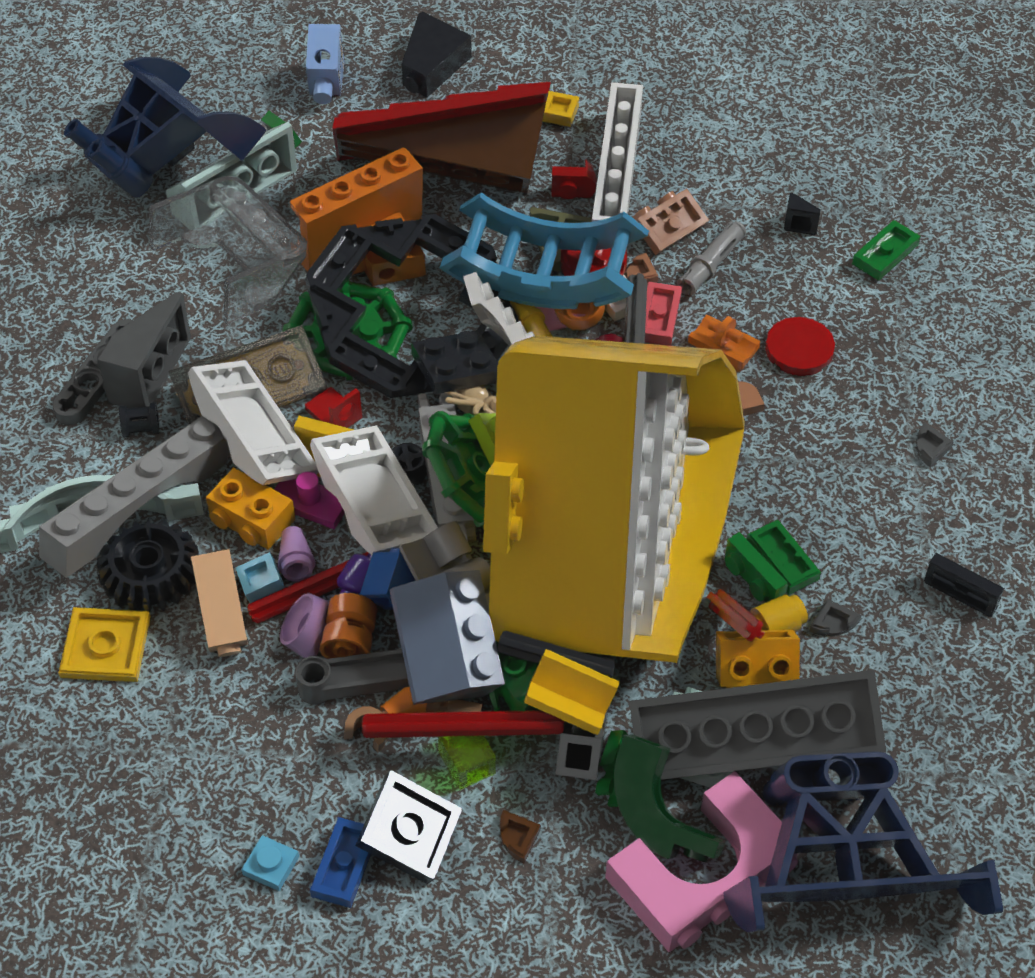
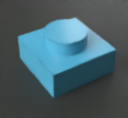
M270 552L236 567L244 594L250 603L285 588L275 559Z
M262 835L241 869L242 874L280 891L299 859V852Z

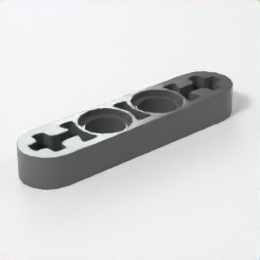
M124 319L116 322L53 401V411L58 422L64 425H75L81 422L104 394L103 379L100 367L97 365L98 353L103 346L107 345L115 332L133 320ZM87 380H96L99 382L98 385L92 389H83L80 387L81 384ZM74 403L76 405V409L71 408L74 405ZM64 407L69 408L66 412L63 410Z

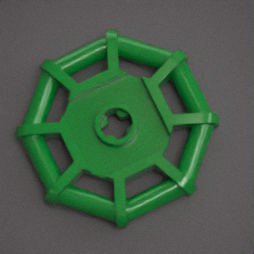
M348 279L340 292L348 297L350 295L356 296L351 297V299L367 307L364 317L352 334L397 358L407 333L412 331V320L405 316L396 302L394 292L387 287L380 289L352 282ZM303 292L299 296V303L289 322L282 328L283 337L288 339L290 343H294L298 350L307 352L313 369L346 378V381H352V376L329 364L328 359L324 358L327 354L315 313L312 325L302 326L309 312L314 313L309 292ZM364 299L372 300L373 302L367 304ZM384 307L392 321L383 322L377 312ZM392 333L387 345L381 346L378 344L383 334ZM303 338H313L317 348L314 350L309 349Z
M444 411L435 412L429 418L430 430L427 441L422 444L423 456L431 462L443 491L440 493L443 497H449L474 519V524L477 527L484 529L486 473L491 466L468 421L474 415L466 413L458 416L448 415ZM443 435L447 439L448 444L442 441Z

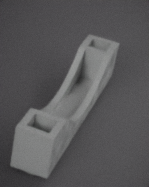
M201 416L40 525L39 557L67 578L93 560L114 532L150 499L176 485L188 482H203L212 476L228 460V443L219 427Z

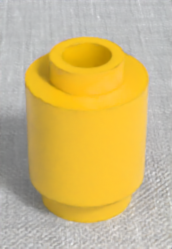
M782 595L754 607L750 611L763 623L761 630L793 629L796 632L801 629L802 624L808 621L805 605L797 595Z

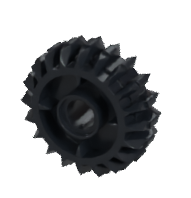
M149 517L146 524L139 525L134 519L131 528L127 529L120 526L119 535H112L107 541L108 545H104L99 552L101 557L97 558L96 566L99 572L98 579L100 585L103 586L105 594L109 599L114 598L115 603L120 608L128 604L130 610H137L140 605H143L144 611L150 612L152 605L158 604L159 608L165 611V601L170 599L171 602L178 605L180 600L179 593L190 596V584H196L191 556L199 555L198 546L195 545L188 531L182 532V528L178 523L169 526L165 518L158 524H154V521Z

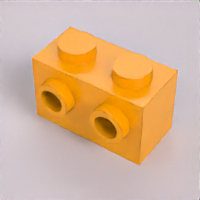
M234 467L206 496L211 521L221 529L229 527L236 531L251 546L259 544L269 550L281 537L282 531L290 527L295 521L292 499L267 485H261Z
M793 629L762 630L765 633L761 639L756 637L752 642L747 641L737 631H716V678L720 686L733 688L800 679V638Z

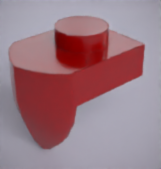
M585 159V167L552 166L551 197H561L563 199H573L575 197L591 198L596 192L597 176L589 160Z

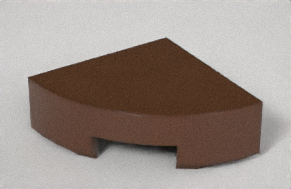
M503 810L500 818V837L502 836V843L506 845L505 849L513 858L524 864L541 830V825Z

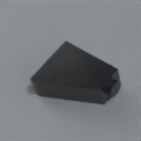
M423 11L420 12L401 64L403 86L411 93H419L428 98L472 57L471 35Z

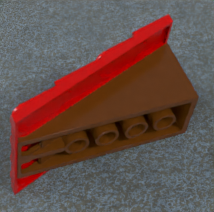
M551 82L500 85L497 91L451 94L443 100L391 103L389 109L339 113L334 118L332 127L337 161L357 158L373 162L404 147L422 166L424 173L527 193Z

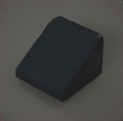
M790 193L784 230L809 235L817 234L821 209L798 195Z

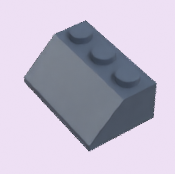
M480 570L444 572L390 589L413 705L482 698L505 684Z

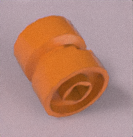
M341 593L330 599L325 619L326 626L323 630L319 649L322 656L326 659L370 653L373 640L372 633L375 629L378 613L377 605L371 599L354 593Z

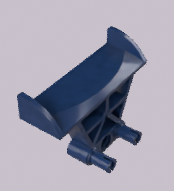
M138 57L123 63V66L133 74V77L103 134L93 133L78 119L71 120L64 129V135L84 150L85 157L134 198H139L148 191L152 184V175L204 133L208 132L243 161L266 132L265 127L246 115L231 111L205 114L178 93L190 78V72L174 61L160 57Z
M884 752L802 755L792 757L776 769L771 776V781H768L762 789L763 798L771 806H776L777 803L778 806L785 802L788 803L765 887H759L758 876H749L723 892L724 900L732 918L746 932L764 931L765 922L762 902L864 899L956 888L965 903L972 910L982 915L1002 913L1003 903L995 860L985 861L957 874L940 875L888 790L889 787L896 783L899 769L896 761ZM829 769L838 774L840 778L839 785L830 779ZM865 798L846 829L818 802L843 799L848 801L856 799L857 801ZM874 815L884 832L863 833ZM802 821L818 836L798 838ZM894 847L911 877L863 880L858 849ZM835 850L839 882L785 885L793 854Z

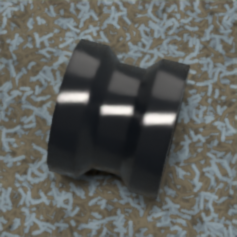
M413 443L396 445L392 449L394 455L412 485H418L426 476L425 457L423 456L422 448Z

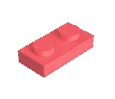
M648 282L645 342L671 346L681 299V286Z

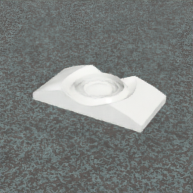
M246 360L191 367L188 375L201 415L219 427L223 437L227 440L232 462L261 485L297 479L298 475L303 472H313L317 475L319 471L314 459Z
M377 425L311 440V450L324 487L337 497L344 509L351 535L371 555L373 552H390L391 548H399L402 544L422 539L438 528Z

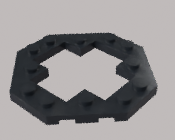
M435 213L421 215L418 220L404 222L402 218L376 221L374 226L357 228L356 224L342 226L308 270L305 279L329 364L389 398L433 392L415 360L409 366L352 334L364 317L367 307L344 295L340 290L369 251L398 267L401 266L416 244L443 259L446 255L465 245L469 232ZM480 240L476 253L496 263L497 256L494 247ZM465 286L458 301L473 308ZM492 290L494 297H497L499 292ZM499 298L504 308L511 307L508 300ZM514 315L516 322H519L517 315ZM481 323L477 330L499 362L510 346L491 328Z

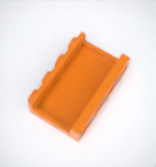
M403 147L292 199L290 207L300 220L301 241L292 245V254L308 272L342 226L356 224L357 228L368 227L376 221H380L397 212H400L405 221L420 219L422 215L423 193L422 166Z

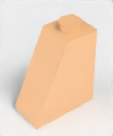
M230 549L191 556L209 652L217 651L218 657L241 653L240 646L248 645Z

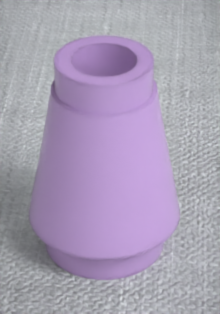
M297 526L287 527L281 533L278 570L287 580L299 582L311 576L315 567V559L303 530Z

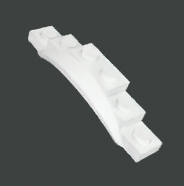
M477 272L463 276L471 306L481 323L496 332L509 346L534 336L532 331L529 333L525 331L521 321L516 322L510 306L504 308L499 297H494L489 282L482 283Z

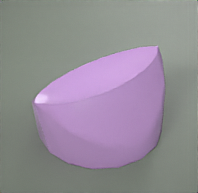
M311 593L304 594L298 598L285 616L280 631V642L303 658L317 656L323 630L326 626L325 619L329 601Z

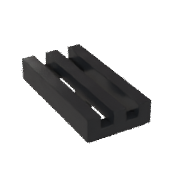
M935 553L930 560L924 579L925 583L988 617H992L997 610L1001 595L1005 589L938 553Z

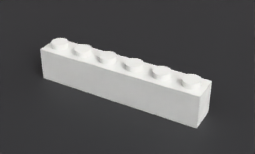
M611 82L592 222L607 219L622 212L627 214L629 212L641 118L643 85Z

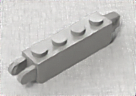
M426 393L418 394L419 428L422 444L427 441L430 430L429 418L432 414L444 411L448 415H456L455 404L446 403L445 401L449 395L440 393V405L430 406ZM443 435L442 441L448 444L447 439ZM425 457L432 508L437 527L439 528L449 522L457 521L467 542L476 541L474 519L449 497H443L440 493L443 491L430 460Z

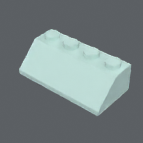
M286 122L266 131L243 161L230 152L167 189L166 195L169 211L194 233L296 172L297 165L292 125Z

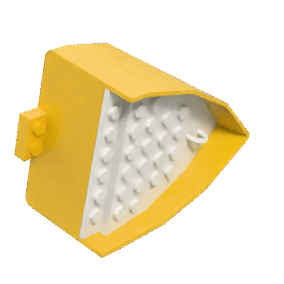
M533 336L510 345L500 358L497 366L494 462L487 471L485 479L483 552L491 553L489 616L497 642H499L503 631H509L584 653L678 662L682 645L704 595L718 549L744 436L745 421L737 373L722 350L548 336Z

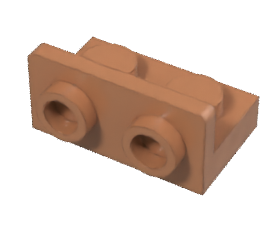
M687 188L677 195L674 191L667 193L657 201V207L651 210L649 206H646L632 217L649 230L648 236L644 237V240L655 256L705 226L710 221Z

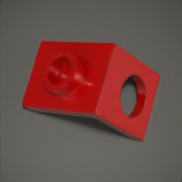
M329 387L304 405L305 410L316 420L346 428L362 419L360 391L356 388L343 397L333 387Z

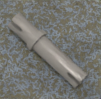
M730 221L702 254L696 255L690 263L691 267L677 280V286L682 287L683 294L694 295L704 281L710 280L716 274V267L746 235V228L741 222L735 221L733 223V221Z

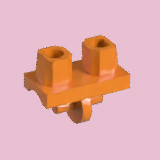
M707 314L698 328L688 336V343L696 348L722 350L736 372H740L760 348L761 341L735 329L736 319L728 316L721 322Z

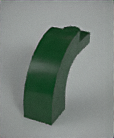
M633 734L624 735L615 762L614 787L621 814L633 834L640 838L650 850L667 859L676 857L680 846L685 848L684 855L702 862H707L708 857L714 859L721 856L726 842L725 839L682 823L670 813L663 801L661 776L671 748Z

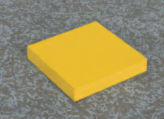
M73 607L58 672L60 678L138 682L151 617L150 612Z

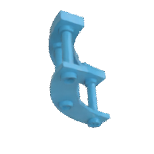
M481 192L463 203L459 211L473 219L465 245L443 257L439 267L465 283L463 276L477 272L482 283L489 282L491 289L499 292V298L519 304L552 309H577L579 303L594 302L595 307L603 306L632 295L634 284L620 274L627 245L647 237L649 230L625 212L607 219L584 223L543 220L507 208ZM485 226L507 236L499 264L476 253ZM520 241L544 247L536 274L512 269ZM612 248L607 266L590 272L595 251ZM558 249L581 250L573 276H550Z

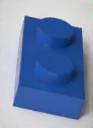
M338 817L310 888L312 898L348 908L352 907L371 856L370 853L355 846L364 826L363 823Z

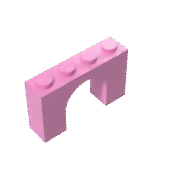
M736 771L705 791L701 805V811L729 841L735 851L737 865L726 877L707 884H695L681 880L666 869L640 838L607 860L605 878L668 952H671L679 945L683 949L688 948L699 939L703 927L712 921L715 925H718L731 915L724 900L723 892L749 876H758L759 887H765L782 821ZM798 853L793 854L789 873L798 863Z

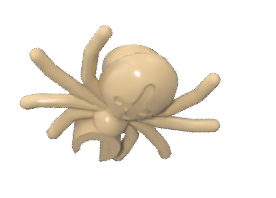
M484 385L445 392V394L451 396L446 397V403L457 405L465 413H470L474 416L478 413H496V396H493Z

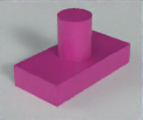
M303 472L298 475L297 479L278 482L274 489L293 500L295 515L334 530L345 513L337 497L323 485L319 484L318 477L313 472Z

